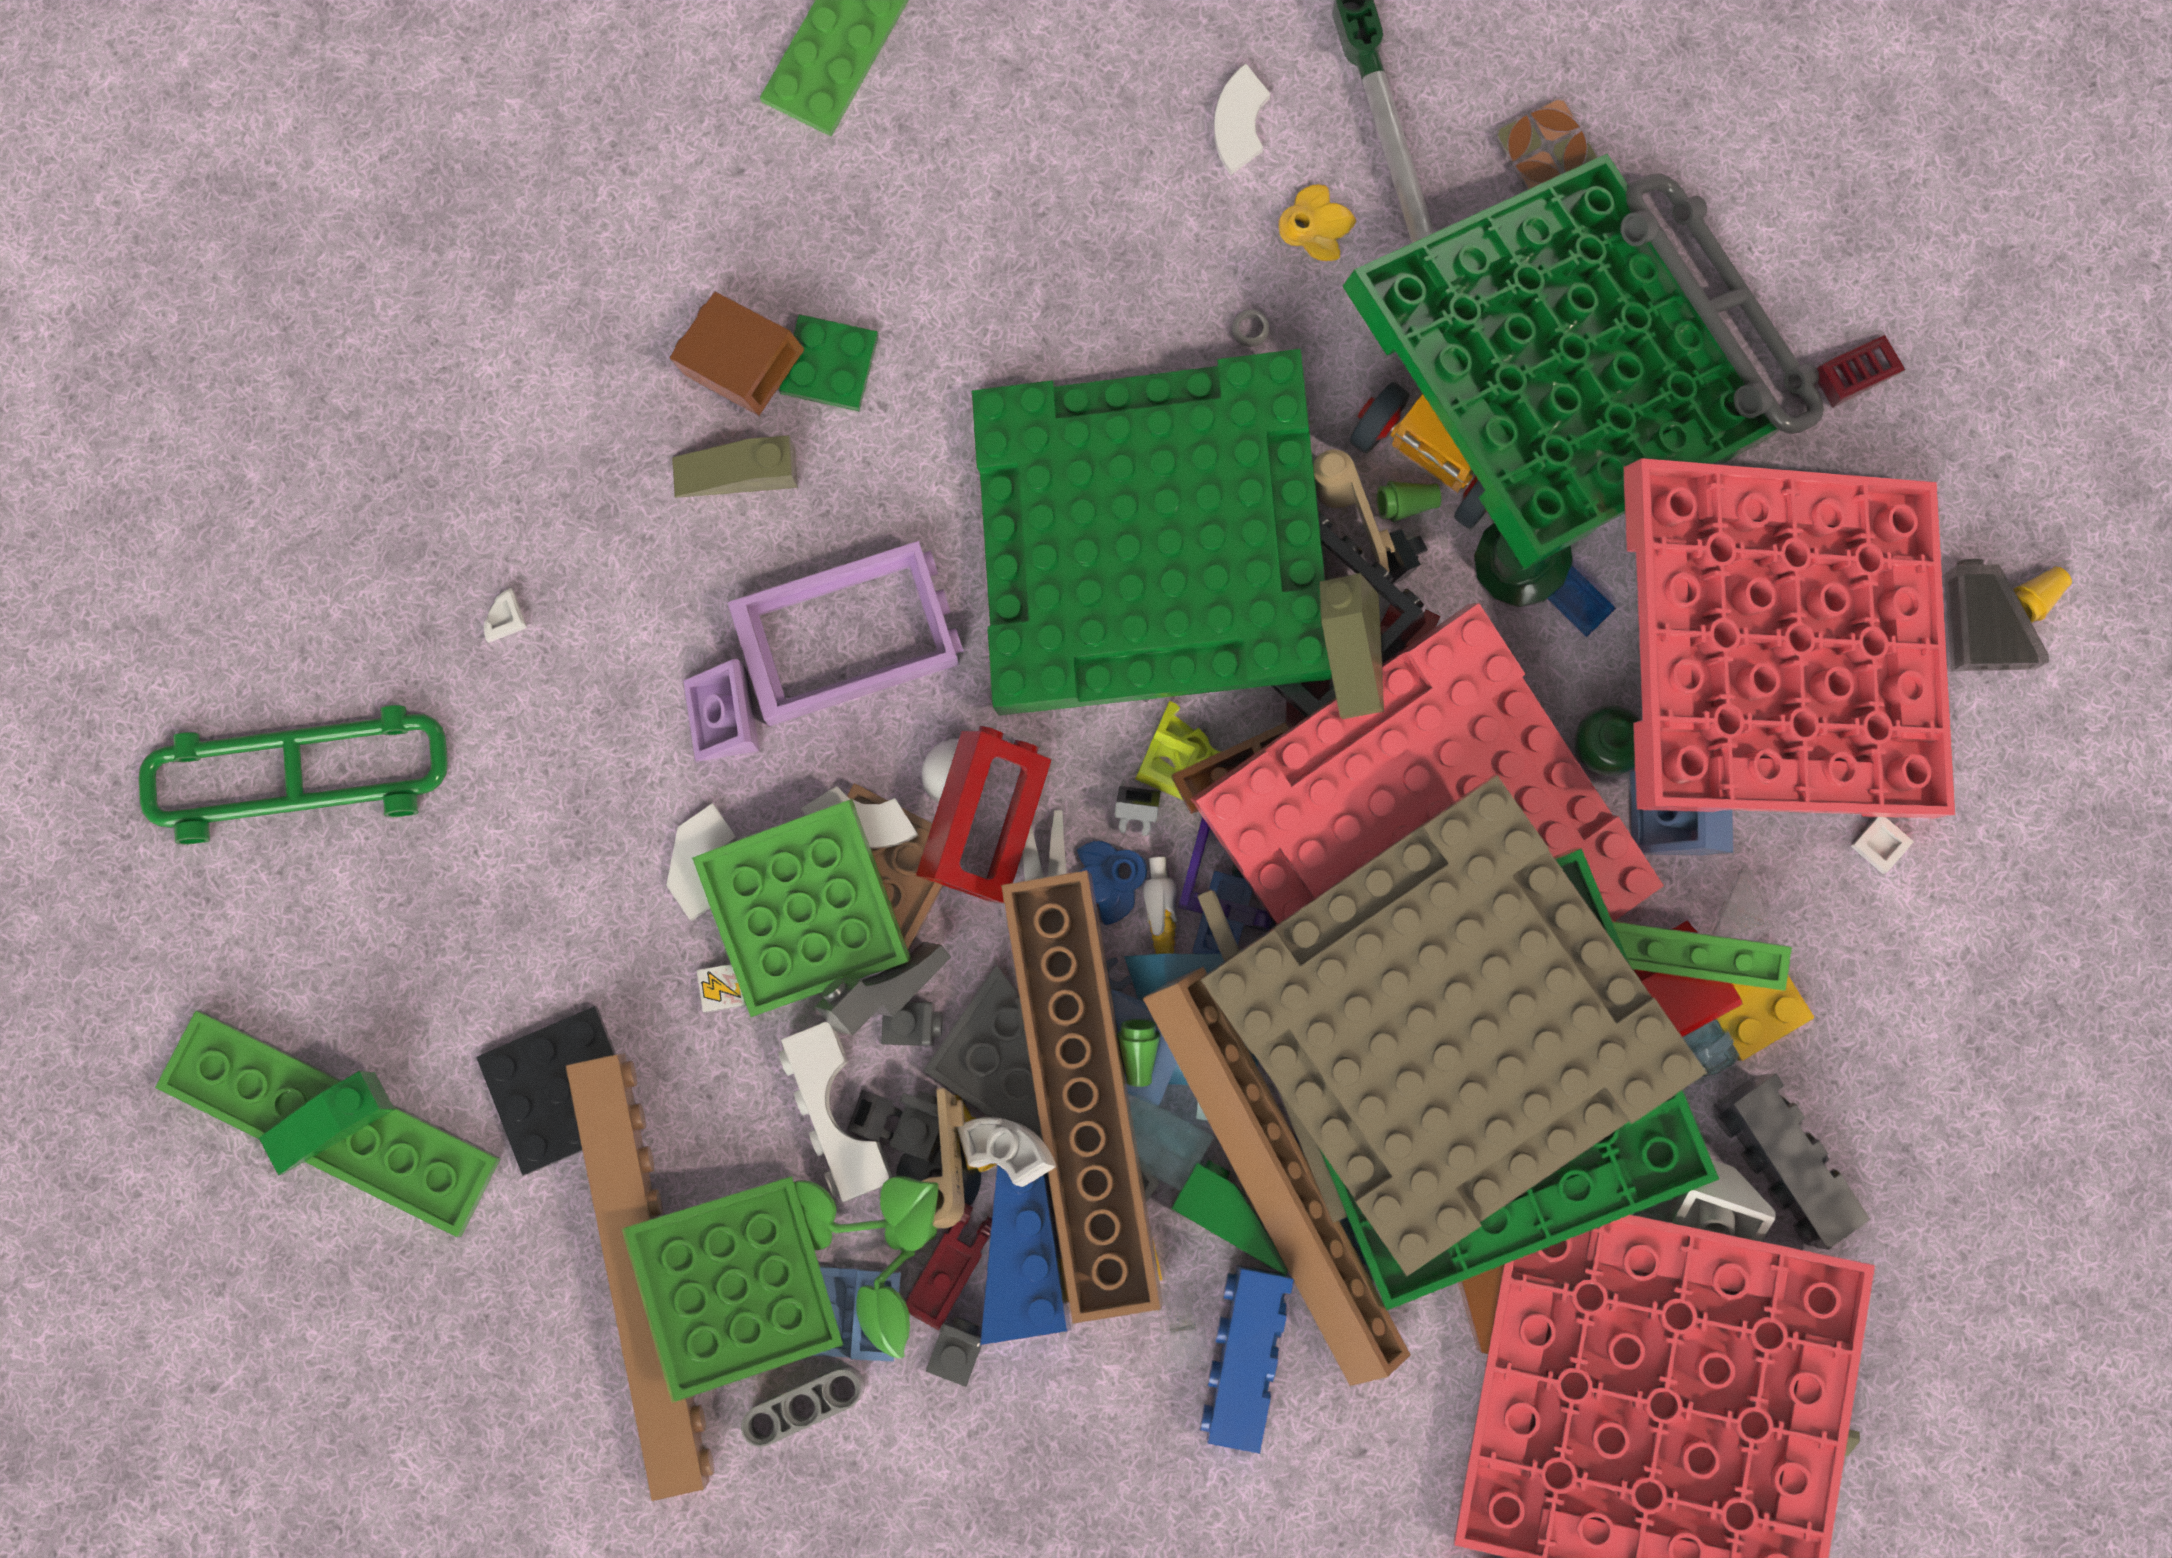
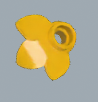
M1317 184L1308 186L1298 192L1295 197L1294 206L1288 207L1281 214L1278 227L1281 238L1287 244L1303 246L1308 254L1316 260L1334 261L1340 258V249L1336 239L1345 236L1352 230L1356 224V218L1347 207L1338 203H1330L1328 187ZM1295 220L1302 222L1305 228L1297 226Z

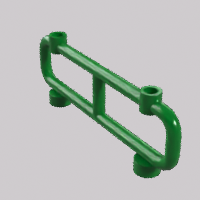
M401 705L382 707L380 709L381 718L201 742L200 734L178 733L173 735L174 745L153 750L144 758L140 765L138 775L139 802L142 813L149 822L159 827H174L175 843L181 845L209 842V823L371 801L383 800L384 816L396 818L416 815L419 813L417 795H423L435 790L441 785L447 774L446 737L443 727L436 719L426 714H407L406 707ZM413 730H421L428 735L431 767L428 774L422 778L303 793L300 745L375 735H399ZM283 748L286 796L174 811H164L158 806L156 773L159 767L165 763L193 762L207 757Z

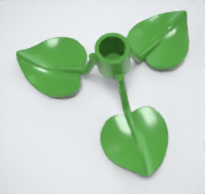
M905 1176L892 1177L885 1181L880 1194V1207L885 1219L838 1224L834 1222L836 1205L830 1194L814 1182L807 1180L795 1181V1188L814 1250L827 1248L832 1241V1232L844 1233L885 1228V1239L888 1245L894 1250L901 1251V1254L875 1279L874 1287L865 1285L858 1290L856 1312L863 1332L873 1345L891 1357H905L904 1349L910 1332L908 1308L901 1295L892 1287H884L886 1279L906 1259L915 1255V1250L922 1248L926 1242L936 1237L937 1228L932 1225L939 1184L918 1181Z

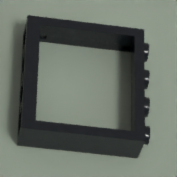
M1318 511L1321 544L1356 574L1361 573L1375 591L1402 614L1381 636L1382 664L1394 657L1426 624L1424 612L1421 609L1424 604L1409 589L1406 588L1401 592L1391 583L1393 580L1392 575L1381 564L1374 562L1370 565L1360 556L1363 551L1351 538L1344 535L1340 539L1330 530L1332 528L1331 522ZM1300 683L1271 686L1305 718L1336 697L1334 685L1320 700L1316 699Z

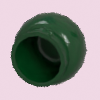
M1604 705L1588 712L1579 722L1574 736L1575 750L1581 762L1592 772L1603 776H1619L1634 769L1633 723L1641 721V719L1631 710L1618 705Z

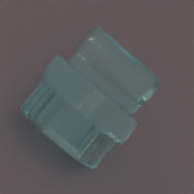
M1717 1019L1682 1037L1707 1072L1703 1077L1719 1074L1735 1064L1739 1056L1738 1051L1733 1045L1734 1040L1727 1028H1720Z

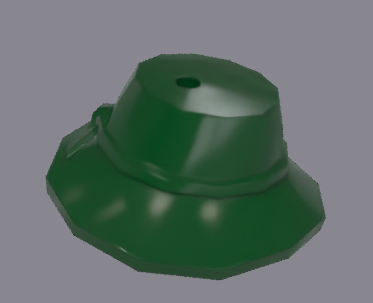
M1495 523L1484 530L1474 553L1478 581L1495 600L1516 607L1532 605L1548 599L1564 586L1573 563L1570 545L1535 565L1524 569Z

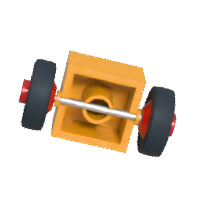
M1391 382L1376 399L1371 397L1363 406L1357 416L1360 421L1351 435L1350 443L1367 454L1381 439L1386 438L1390 434L1394 438L1393 447L1458 493L1461 488L1465 489L1467 486L1463 493V501L1456 510L1454 518L1466 528L1471 529L1487 511L1479 500L1485 489L1476 476L1472 480L1474 472L1423 394L1402 421L1399 422L1401 411L1405 407L1410 393L1399 384Z

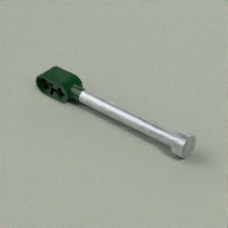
M1334 0L1332 16L1346 59L1351 64L1358 66L1411 242L1413 243L1434 233V228L1379 54L1383 39V28L1374 0ZM1353 2L1359 5L1360 8L1350 10L1343 4ZM1362 27V39H1357L1359 28Z

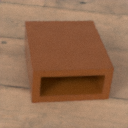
M714 291L707 303L699 309L697 317L688 331L677 341L674 351L669 358L690 379L760 416L804 351V348L790 330Z

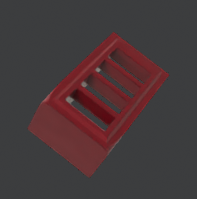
M1883 335L1818 366V384L1832 408L1904 372L1906 369L1887 337ZM1880 348L1891 368L1884 370L1873 351ZM1861 357H1867L1876 372L1875 375L1871 376ZM1853 362L1863 379L1862 381L1858 382L1848 365L1849 363ZM1841 369L1850 384L1849 387L1846 388L1835 370Z

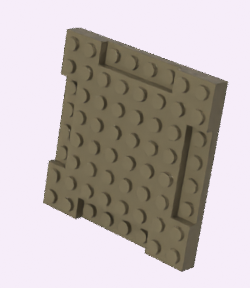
M1498 775L1488 778L1201 977L1204 986L1250 1052L1256 1056L1407 1276L1479 1228L1482 1220L1627 1122L1634 1123L1707 1073L1550 853L1546 843Z

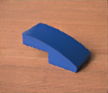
M1218 871L1213 872L1209 889L1215 890L1218 898L1249 906L1253 890L1245 879ZM1203 912L1192 953L1221 954ZM1227 919L1238 945L1244 923Z

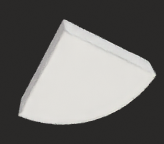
M510 588L498 595L484 622V635L487 642H492L528 628L514 590Z

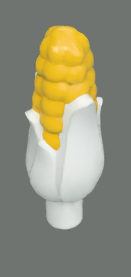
M1166 857L1149 858L1151 879L1145 882L1143 888L1147 923L1151 926L1150 932L1155 953L1173 954L1175 923L1178 921L1176 915V885L1167 876Z

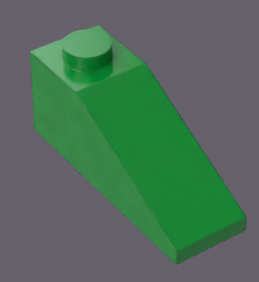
M358 1071L318 1094L260 1136L259 1140L278 1176L395 1109L376 1073Z
M1210 1160L1207 1161L1204 1167L1196 1163L1173 1202L1171 1209L1286 1276L1288 1269L1274 1243L1237 1187L1227 1181L1230 1172Z

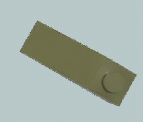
M789 435L745 439L672 457L675 498L798 488L795 447Z
M1361 573L1321 581V622L1340 717L1348 719L1384 712L1379 594Z

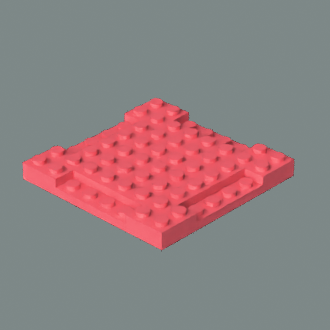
M1643 458L1625 466L1627 552H1636L1643 717L1642 721L1633 723L1637 810L1862 814L1863 817L1930 819L1955 815L1937 482Z
M1480 603L1466 605L1382 664L1384 712L1342 719L1335 697L1191 798L1276 925L1493 775H1498L1546 843L1553 857L1576 847L1582 848L1612 921H1616L1664 886L1619 816L1612 815L1523 679V676L1526 675Z
M1628 1215L1504 1264L1457 1518L1454 1545L1507 1558H1829L1875 1265L1634 1215Z

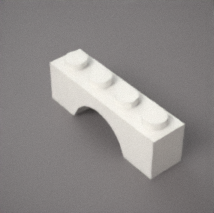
M826 1021L782 1039L781 1042L784 1050L778 1052L779 1058L787 1076L794 1074L800 1090L794 1092V1097L802 1116L809 1114L815 1130L809 1132V1136L818 1156L825 1154L830 1171L824 1174L833 1197L840 1195L842 1202H846L881 1188L885 1181L893 1176L880 1142L862 1141L848 1135L838 1126L830 1109L829 1097L832 1083L839 1071L848 1063L837 1031Z

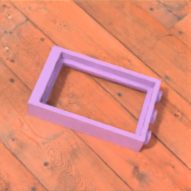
M919 541L727 602L764 721L769 726L959 665L956 654L964 651L957 629L948 630L943 615L949 614L951 611L944 590L935 592L931 577L938 575V571L931 551L923 553ZM910 567L937 650L786 699L760 615Z

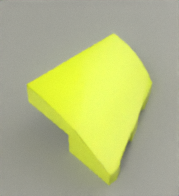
M1169 701L1135 779L1183 800L1171 778L1172 774L1221 751L1212 748L1208 737L1199 727L1193 730L1189 725L1177 718L1175 714L1178 713L1180 707L1176 703ZM1163 756L1171 759L1175 768L1159 757Z

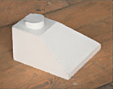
M1714 1160L1712 1162L1720 1180L1674 1197L1666 1220L1668 1223L1762 1242L1776 1218V1211L1735 1167Z

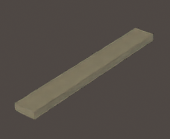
M1209 889L1197 894V897L1225 961L1240 950L1215 890ZM1278 1089L1332 1222L1334 1223L1346 1218V1211L1320 1148Z

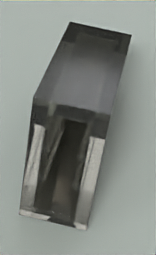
M1965 559L1958 561L1957 566L1944 574L1951 672L2036 670L2049 663V654L1999 564L1984 565L1983 559Z

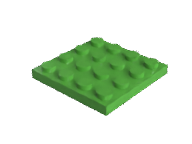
M853 799L692 857L750 1017L821 993L836 979L843 977L861 979L911 960Z
M792 1176L622 1229L672 1403L843 1345Z

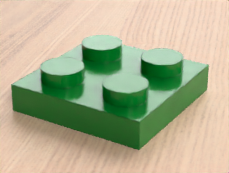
M799 314L793 335L802 345L804 351L781 383L779 388L780 394L860 412L879 337L878 331Z

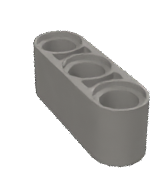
M843 1366L768 1399L745 1414L741 1423L742 1435L751 1445L764 1447L845 1411L855 1405L864 1394V1377L854 1367ZM846 1376L853 1381L855 1393L852 1398L842 1399L835 1394L833 1383L836 1377ZM796 1395H807L813 1400L815 1409L812 1416L801 1417L795 1412L793 1402ZM766 1413L771 1416L774 1421V1431L771 1435H761L755 1430L753 1421L756 1414Z

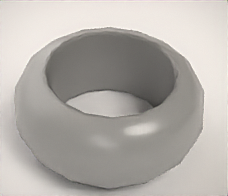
M1253 309L1244 310L1239 313L1232 323V334L1235 340L1246 347H1255L1262 344L1268 337L1270 330L1269 322L1265 315ZM1246 318L1256 319L1262 325V332L1256 337H1245L1239 330V324Z

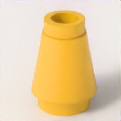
M2054 566L2050 570L2014 588L2012 596L2008 600L2011 612L2016 618L2025 623H2033L2034 621L2045 619L2060 597L2072 584L2069 573L2061 567Z

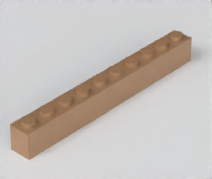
M1204 967L1167 982L1145 996L1143 1000L1285 1266L1294 1279L1300 1294L1350 1386L1389 1377L1411 1354L1340 1221L1332 1222L1308 1161L1247 1047L1202 983L1201 977L1207 974Z
M625 1053L567 1065L566 1069L651 1501L701 1491L710 1482L709 1476L714 1475L715 1472L712 1452L710 1448L703 1449L700 1433L706 1430L704 1411L701 1405L695 1406L693 1396L671 1402L622 1233V1229L658 1218V1215L663 1214L660 1192L658 1189L652 1190L649 1172H654L652 1151L649 1146H643L640 1131L646 1128L645 1114L641 1103L635 1104L632 1087L637 1086L636 1069L633 1061L626 1060Z

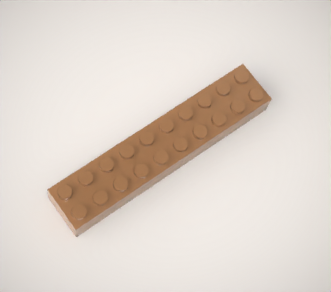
M1086 870L1001 885L1042 1138L1057 1166L1048 1171L1072 1322L1075 1324L1161 1310L1163 1298L1123 1060L1117 1037L1118 1030L1092 875Z

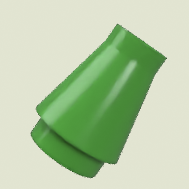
M1388 481L1387 485L1379 486L1377 490L1379 514L1382 519L1390 518L1392 522L1430 509L1440 508L1441 491L1436 483L1418 484Z
M1147 1019L1124 1021L1121 1024V1031L1118 1032L1117 1037L1126 1072V1083L1135 1087L1148 1086L1152 1084V1072L1160 1033L1156 1031V1023Z

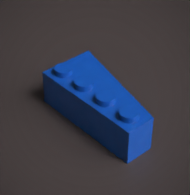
M997 1164L980 1345L1071 1331L1048 1172L1022 1187L1014 1185L1007 1171Z
M1237 1265L1236 1274L1227 1273L1223 1299L1231 1300L1228 1318L1222 1316L1219 1318L1215 1340L1216 1343L1223 1344L1220 1361L1212 1360L1208 1378V1387L1215 1388L1212 1405L1204 1404L1200 1422V1431L1207 1432V1444L1260 1454L1271 1400V1391H1268L1269 1383L1274 1381L1278 1364L1279 1347H1276L1277 1338H1281L1282 1333H1284L1287 1318V1304L1284 1303L1285 1293L1291 1294L1294 1279L1287 1274L1285 1276L1282 1273Z

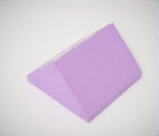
M739 659L729 660L683 681L695 762L759 751L748 672Z

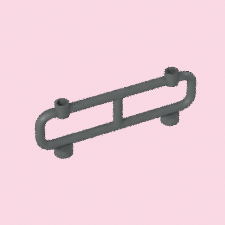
M1661 173L1635 179L1628 185L1625 193L1626 204L1631 213L1627 214L1621 222L1622 237L1632 246H1640L1651 242L1745 384L1738 388L1734 395V405L1738 413L1746 418H1754L1764 413L1773 426L1788 434L1800 433L1815 426L1822 419L1824 411L1822 399L1814 387L1819 381V372L1810 363L1802 365L1798 363L1703 220L1707 213L1705 200L1700 196L1688 198L1685 191L1676 181ZM1658 190L1669 198L1673 204L1672 214L1674 220L1680 225H1687L1729 288V292L1711 299L1707 297L1658 223L1656 217L1644 202L1642 194ZM1740 305L1784 371L1785 387L1788 391L1800 395L1806 405V412L1791 417L1781 409L1770 389L1766 386L1719 313Z

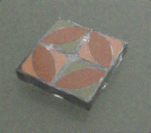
M1563 95L1492 130L1490 135L1523 192L1600 157Z

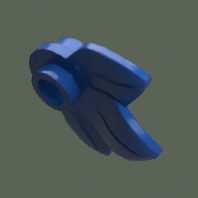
M1104 841L1089 842L1077 849L1078 856L1085 866L1080 871L1087 870L1092 875L1096 903L1099 904L1103 923L1105 925L1114 924L1126 917L1134 908L1135 890L1141 887L1146 880L1147 865L1143 857L1133 850L1117 851L1112 845ZM1122 863H1127L1132 870L1130 877L1127 879L1122 878L1119 874V867Z

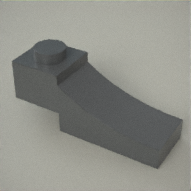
M922 942L909 954L911 960L906 963L894 966L863 980L849 977L834 980L824 989L822 993L823 998L815 1008L835 1031L853 1036L874 1013L894 1017L951 956L940 944Z

